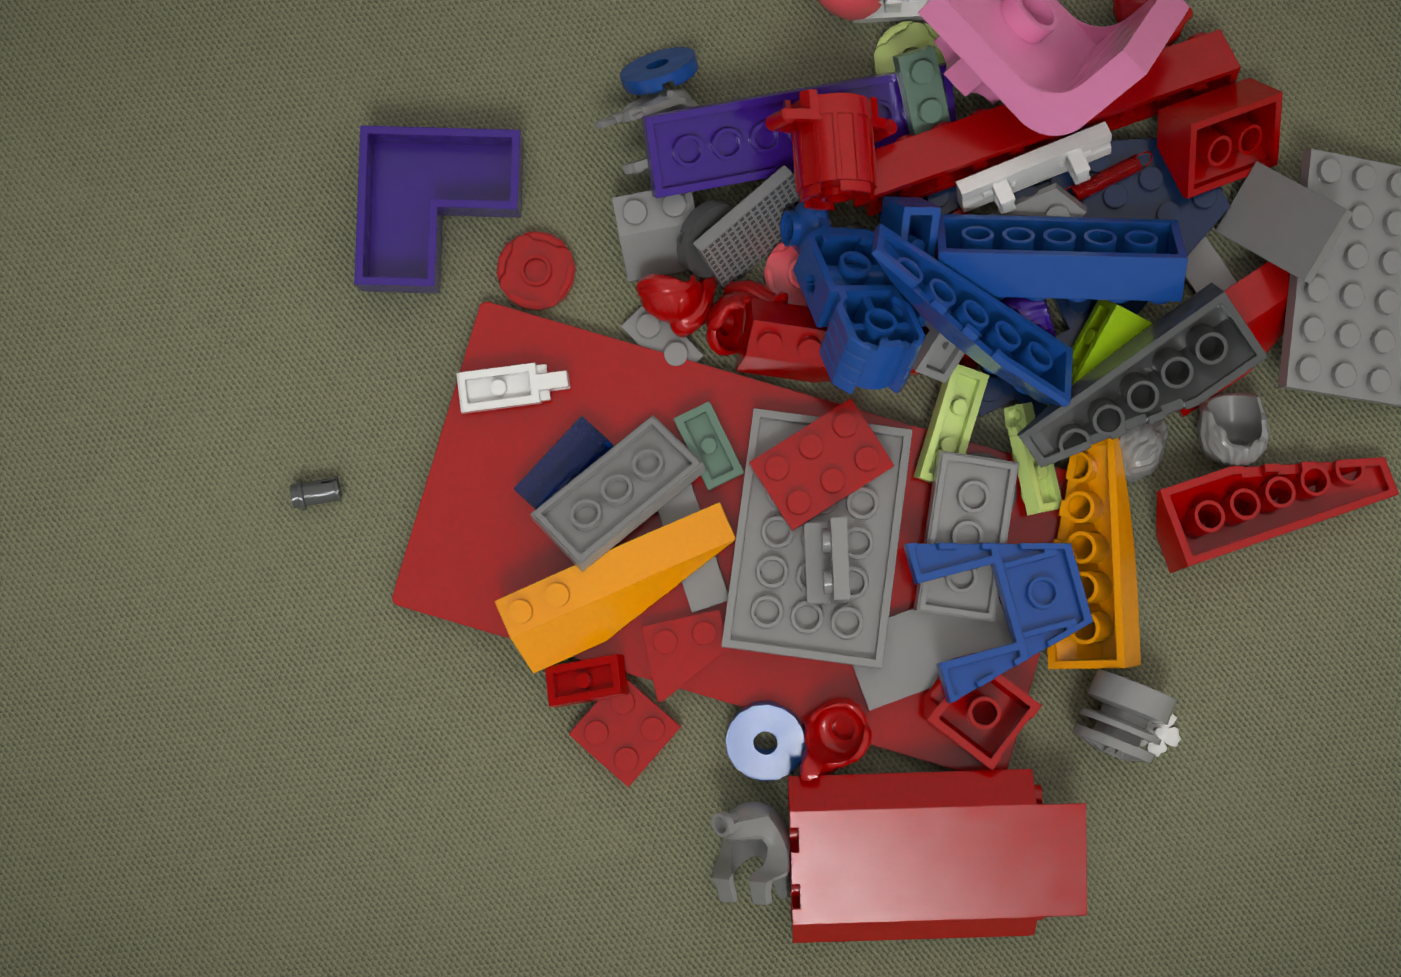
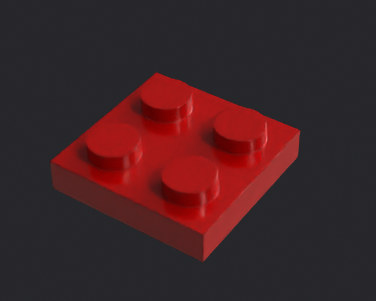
M626 678L628 695L598 700L568 735L629 787L681 726Z

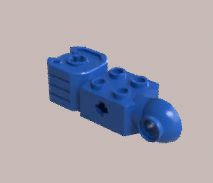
M799 202L793 210H786L782 214L780 235L783 244L786 247H793L799 254L793 271L816 327H828L819 353L831 382L851 395L855 386L871 390L888 387L894 393H899L908 380L924 342L925 333L912 305L903 299L904 295L896 288L871 254L875 232L868 229L831 228L830 216L826 210L804 208V202Z

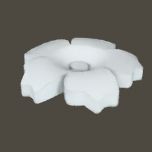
M1172 713L1168 725L1148 722L1146 730L1158 736L1162 741L1159 746L1141 740L1140 746L1142 747L1147 744V751L1155 754L1156 757L1167 751L1166 744L1177 747L1178 742L1181 740L1179 729L1171 727L1177 717Z

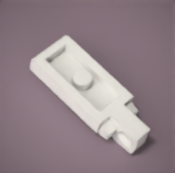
M528 363L456 373L462 414L542 404L544 401L551 400L550 391L570 389L569 373L567 371L548 373L546 364Z

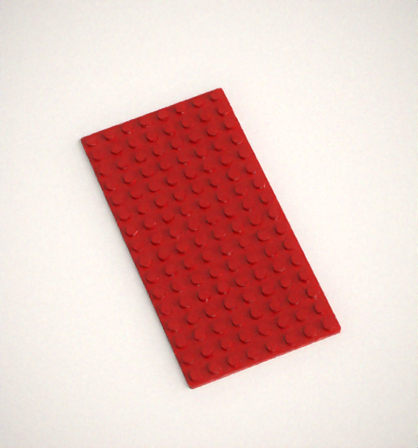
M483 302L479 306L460 372L528 363L546 364L548 373L567 371L569 373L570 389L550 391L551 400L544 401L542 404L462 414L458 383H456L392 595V601L397 606L511 639L494 601L575 565L532 520L530 514L652 415L686 446L673 418L710 401L744 474L710 491L707 490L701 476L691 484L700 510L719 502L721 503L736 537L753 409L822 417L841 404L690 360H686L680 366H672L666 362L663 352L491 302ZM859 410L867 424L912 430L889 617L914 608L917 584L914 585L904 545L908 543H924L932 483L913 476L927 429ZM972 442L968 444L966 453L984 452L1000 460L1013 461L1012 454ZM1054 467L1061 498L1064 500L1068 483L1066 478L1067 470ZM1017 473V499L1011 512L1007 544L1053 543L1054 539H1057L1061 520V516H1058L1060 509L1027 516L1025 504L1021 497V486ZM655 512L648 521L639 525L613 548L663 527L659 512ZM736 540L716 555L728 593ZM681 582L608 641L572 657L586 660L613 654L624 655L625 673L653 681L641 626L720 610L724 626L727 601L692 613ZM728 648L679 688L740 707H745L753 702L770 700L792 710L797 714L802 725H805L804 720L812 711L825 703L838 698L851 699L861 704L866 711L867 724L872 732L870 745L958 771L991 770L924 718V696L929 689L869 711L852 665ZM1040 652L1001 675L1029 695ZM1016 737L1004 751L1002 759L993 770L1008 769Z

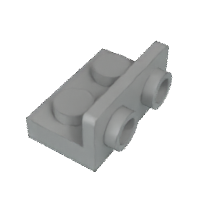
M847 517L830 518L828 522L806 523L804 525L807 603H848L851 600Z

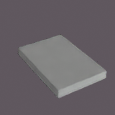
M1256 161L1218 225L1216 232L1311 284L1353 215V212Z

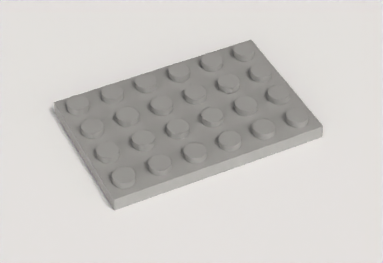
M1316 149L1305 150L1302 156L1300 184L1353 212V215L1311 284L1290 274L1278 388L1401 408V166Z
M754 408L721 647L882 669L912 430L868 424L895 466L807 522H828L830 518L847 517L851 600L848 603L808 604L806 599L804 550L805 524L791 531L749 466V462L820 417Z

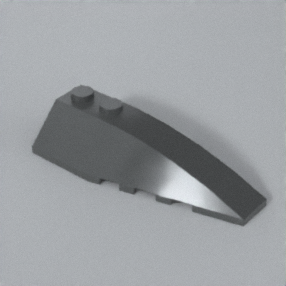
M1211 282L1144 329L1071 386V403L1066 407L1049 405L1017 435L1042 468L1090 449L1091 445L1105 439H1115L1125 435L1128 430L1145 423L1152 424L1165 419L1166 415L1183 408L1187 410L1198 406L1268 356L1226 293Z

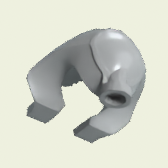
M758 801L744 802L736 805L729 813L726 811L716 813L712 817V827L714 832L723 838L719 857L712 869V878L717 887L720 901H738L733 875L744 861L754 856H760L765 862L757 871L750 875L749 883L753 904L769 905L773 903L771 896L772 883L776 887V892L780 898L785 899L788 897L791 891L789 886L790 875L788 874L790 869L789 830L783 817L775 811L774 807Z

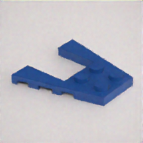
M908 543L904 545L914 585L991 565L1012 639V644L937 663L936 666L947 703L959 700L962 696L995 679V677L1093 622L1071 543Z

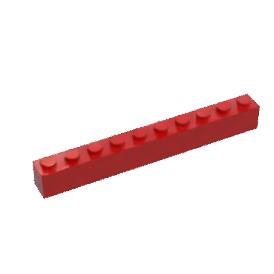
M1221 29L1207 34L1200 32L1184 42L1172 46L1165 45L1148 73L1073 133L1062 136H1049L1033 131L1024 125L1003 104L989 110L985 108L976 110L968 117L952 123L949 121L941 122L931 130L917 135H904L894 143L880 148L875 147L878 188L874 190L875 200L864 205L868 216L881 212L883 196L923 198L956 186V181L1102 122H1106L1109 130L1113 131L1158 115V109L1235 83L1241 66Z

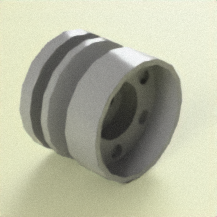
M1096 669L1087 694L1103 703L1100 711L1081 708L1079 714L1096 721L1095 725L1091 729L1075 723L1072 733L1080 736L1090 747L1122 760L1153 764L1156 755L1139 748L1141 740L1160 746L1162 740L1146 730L1148 722L1168 725L1177 700L1135 681Z

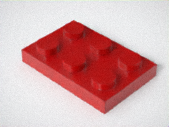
M851 398L749 462V466L791 531L796 530L895 466Z

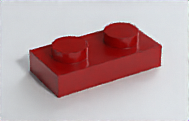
M613 654L545 668L549 707L559 708L628 695L624 655Z

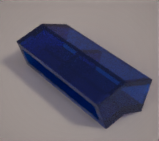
M581 416L517 484L514 490L536 510L613 448L614 445Z

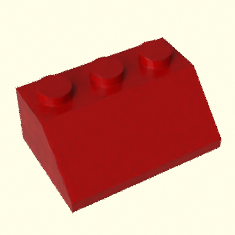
M1247 78L1158 109L1157 148L1183 197L1188 199L1245 178L1256 161L1269 168L1278 165L1282 91L1252 78Z

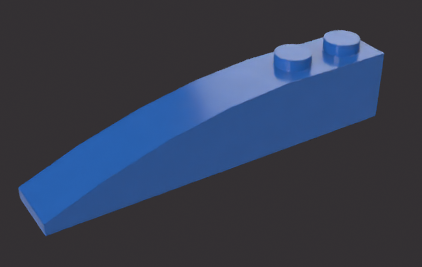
M881 223L875 228L871 254L911 305L948 341L980 364L987 372L999 376L1013 385L1018 392L1027 394L1039 403L1066 407L1071 403L1073 349Z

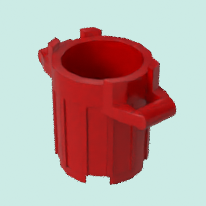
M808 89L799 92L800 100L792 105L791 100H784L783 109L766 118L765 125L768 130L792 135L795 189L800 197V203L804 202V208L832 211L835 210L834 203L853 199L855 208L875 200L874 190L878 188L874 143L895 134L897 131V124L894 120L878 117L877 97L871 96L869 99L864 95L855 93L818 94L817 89Z

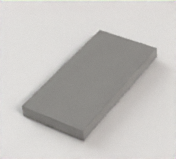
M652 415L530 515L542 531L583 572L701 476L706 469L704 464Z
M938 450L923 544H1007L1019 462ZM991 565L917 584L913 610L995 622L999 593Z
M999 598L995 622L920 612L911 609L889 617L882 669L854 665L852 667L867 708L870 711L930 689L939 678L937 663L1012 644V639Z

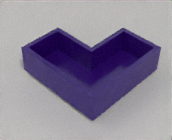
M360 125L354 285L361 291L440 294L443 216L521 218L524 139L521 131L509 129Z

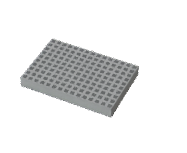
M785 165L779 168L694 241L693 245L713 274V277L723 289L730 282L738 281L773 251L777 244L782 242L780 235L782 214L786 210H793L800 202V197L795 189V176Z

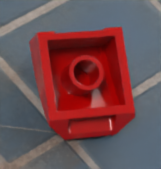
M1003 675L995 677V679L952 703L946 702L939 677L924 696V718L991 770L1002 759L1004 751L1028 720L1032 719L1042 707L1041 704Z

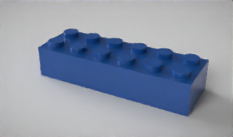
M940 214L934 259L997 300L1006 297H1019L1032 301L1058 298L1067 299L1072 302L1097 299L1108 300L1113 303H1125L1128 300L1149 301L1154 304H1166L1169 301L1182 302L1188 262L1178 220Z

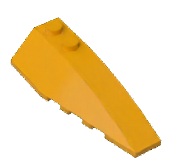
M1119 437L1115 439L1108 438L1091 445L1090 449L1069 457L1066 478L1068 479L1065 499L1061 500L1058 515L1061 516L1057 539H1054L1053 543H1071L1093 622L1047 648L1048 669H1100L1141 666L1138 585L1129 496Z
M719 502L610 549L583 572L574 565L494 602L511 640L534 674L608 641L651 605L735 541L736 537Z

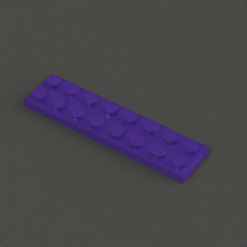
M946 63L939 64V69L952 123L956 121L953 84L943 74L946 70ZM896 71L643 116L641 119L652 196L661 198L769 178L784 165L794 173L792 135L768 130L765 120L771 114L783 109L784 100H791L792 105L800 100L799 92L808 89H817L818 94L855 93L864 95L869 99L871 96L877 97L878 117L894 120L897 124V131L895 134L874 143L876 148H880L894 143L898 138L909 134Z

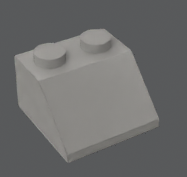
M652 190L612 198L628 283L640 281L642 277L649 274L667 276L688 272L679 263L676 249L677 241L681 243L684 235L680 232L682 225L689 214L695 209L692 192L655 198L652 196Z

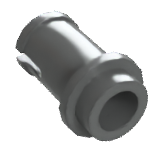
M338 476L304 483L302 479H298L297 484L290 485L293 507H301L303 511L307 510V506L342 501Z

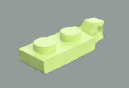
M1032 402L1004 408L1005 426L1008 429V436H1010L1012 458L1014 462H1019L1018 478L1027 516L1060 509L1062 498L1054 463L1041 468L1017 435L1035 418Z

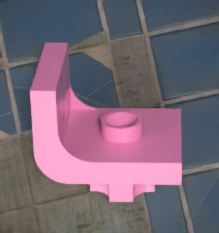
M928 0L919 10L918 14L939 35L934 40V43L940 49L946 61V70L943 74L965 97L969 93H978L989 100L992 105L1001 100L1024 125L1033 131L1049 136H1062L1080 129L1148 73L1190 6L1184 0H1148L1128 18L1111 26H1093L1081 22L1072 16L1058 0Z

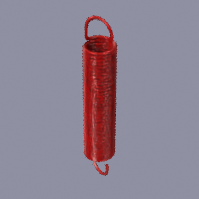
M1150 151L1134 154L1090 176V180L1077 185L1074 184L1065 190L1072 188L1075 198L1082 201V199L1094 193L1096 194V192L1142 170V165L1136 156L1144 153L1151 155L1150 162L1143 165L1145 167L1152 162L1153 154Z

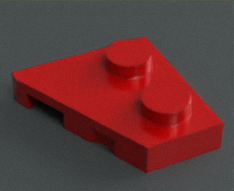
M720 610L641 626L657 702L667 699L728 649L721 647L724 626Z

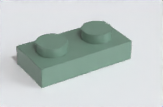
M928 45L892 56L909 134L917 135L931 130L941 122H951L935 46Z
M710 401L673 418L687 448L705 466L706 471L701 477L708 491L744 474Z

